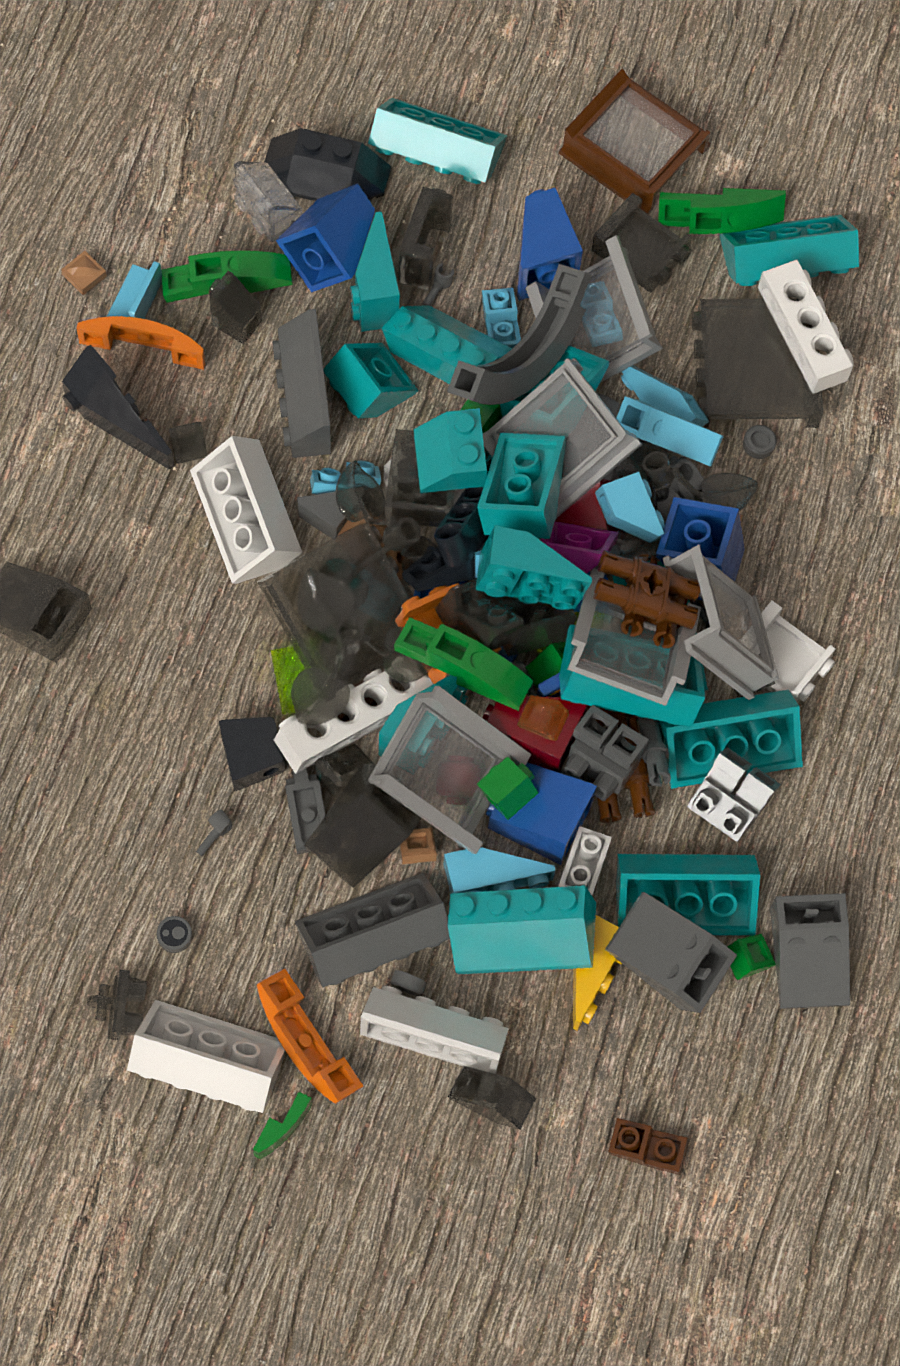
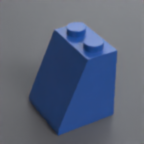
M357 183L317 199L276 240L311 292L351 279L355 275L375 208Z
M556 188L536 190L525 197L517 286L519 301L529 298L526 287L535 281L550 289L559 264L580 270L583 250Z
M674 497L663 530L665 534L661 536L656 557L664 565L663 558L667 555L675 558L700 545L702 557L704 556L735 582L745 550L739 509Z
M526 763L525 766L535 776L531 782L539 793L509 820L490 803L486 815L490 817L488 829L561 865L575 840L579 826H582L592 807L597 786L534 764Z

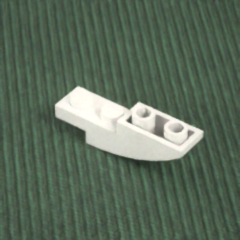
M579 826L558 887L586 885L591 895H593L612 837Z

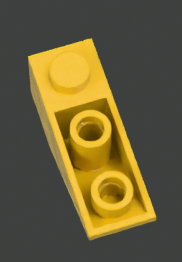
M597 915L595 919L593 968L573 969V1029L577 1031L582 1022L589 1025L598 1008L593 1003L598 993L601 992L605 995L615 977L610 974L615 962L622 965L619 960L605 950L619 927Z

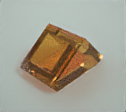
M530 695L517 725L546 739L557 741L569 712L559 700Z

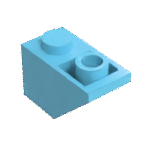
M639 472L604 484L595 492L607 524L649 543L657 541L665 534L663 531L665 527L663 517L658 510L654 509L650 500L652 497L650 486L645 479L642 480Z

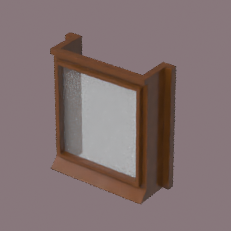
M622 68L567 126L563 147L559 150V154L647 216L654 209L657 193L697 150L703 155L711 145L708 142L711 132L708 130L704 131L631 80Z

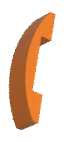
M109 316L89 319L77 324L79 344L88 346L91 344L93 347L111 350L113 340L116 339L171 351L174 364L203 370L205 368L204 349L189 336L159 322L136 317Z
M283 969L257 984L264 1011L273 1031L288 1056L306 1079L335 1104L360 1090L363 1084L345 1057L339 1060L335 1059L299 1005L305 997L287 970Z

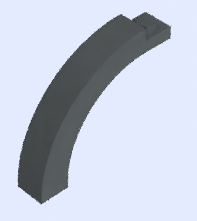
M559 264L537 318L519 343L501 358L487 364L471 365L458 361L447 392L477 403L496 405L512 401L535 387L552 370L572 341L586 309L580 307L592 275Z

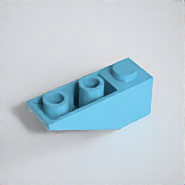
M634 365L622 371L621 379L631 391L634 390L640 401L702 427L709 422L692 395Z
M626 396L616 417L622 427L635 434L637 438L708 466H712L723 439L721 434L648 403Z
M480 847L477 854H472L467 849L444 854L443 865L450 893L515 890L529 886V889L542 888L547 886L549 881L553 880L555 874L554 865Z

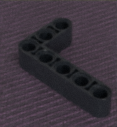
M566 441L561 480L581 463L576 445L571 441ZM490 454L486 459L487 474L493 458ZM483 487L466 488L434 533L445 565L448 567H459L469 562L488 536L484 535L477 508Z

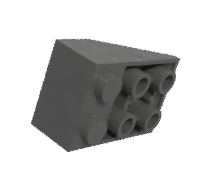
M645 892L640 894L605 948L607 952L677 1008L696 1013L702 1012L737 956L712 934Z
M845 893L776 896L770 907L780 1009L849 1006V922Z

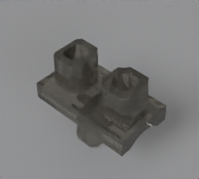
M119 969L118 975L114 977L112 997H109L110 985L100 984L98 995L88 996L87 1006L96 1008L95 1020L106 1021L107 1010H110L107 1039L118 1040L121 1035H135L143 1022V1014L125 1011L126 1000L143 1003L147 989V981L129 977L130 970Z

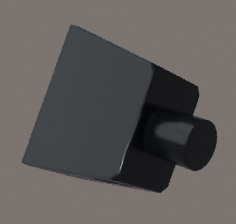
M273 717L219 721L221 738L234 791H239L285 771L284 756L274 741L278 732Z

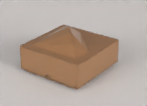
M86 251L82 252L61 269L62 275L82 295L107 277L106 270Z
M432 827L398 831L402 865L437 861Z

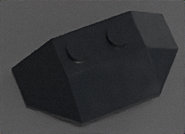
M303 128L272 138L263 164L264 169L270 173L285 194L313 201L357 183L369 200L374 197L384 196L392 170L390 164L362 142Z

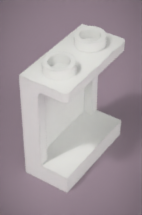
M771 600L761 615L779 679L763 687L770 692L789 690L796 702L799 699L804 702L816 687L812 683L816 677L820 675L824 678L835 664V661L831 658L836 648L830 645L827 649H824L780 616L782 607ZM752 624L739 641L762 659Z

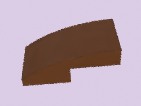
M617 1118L608 1153L640 1165L681 1175L689 1140L687 1137L653 1130L650 1125Z

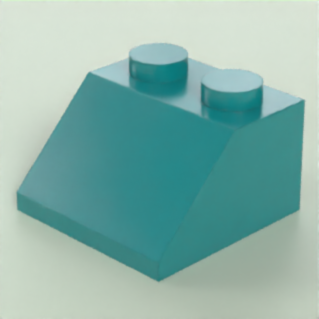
M345 343L323 369L329 378L332 388L340 393L346 401L349 411L357 416V418L379 417L419 391L383 343Z
M480 408L448 411L413 429L420 493L484 487L487 478V467Z

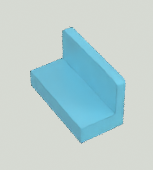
M154 261L149 270L133 264L107 317L125 316L144 319L162 284L161 264Z

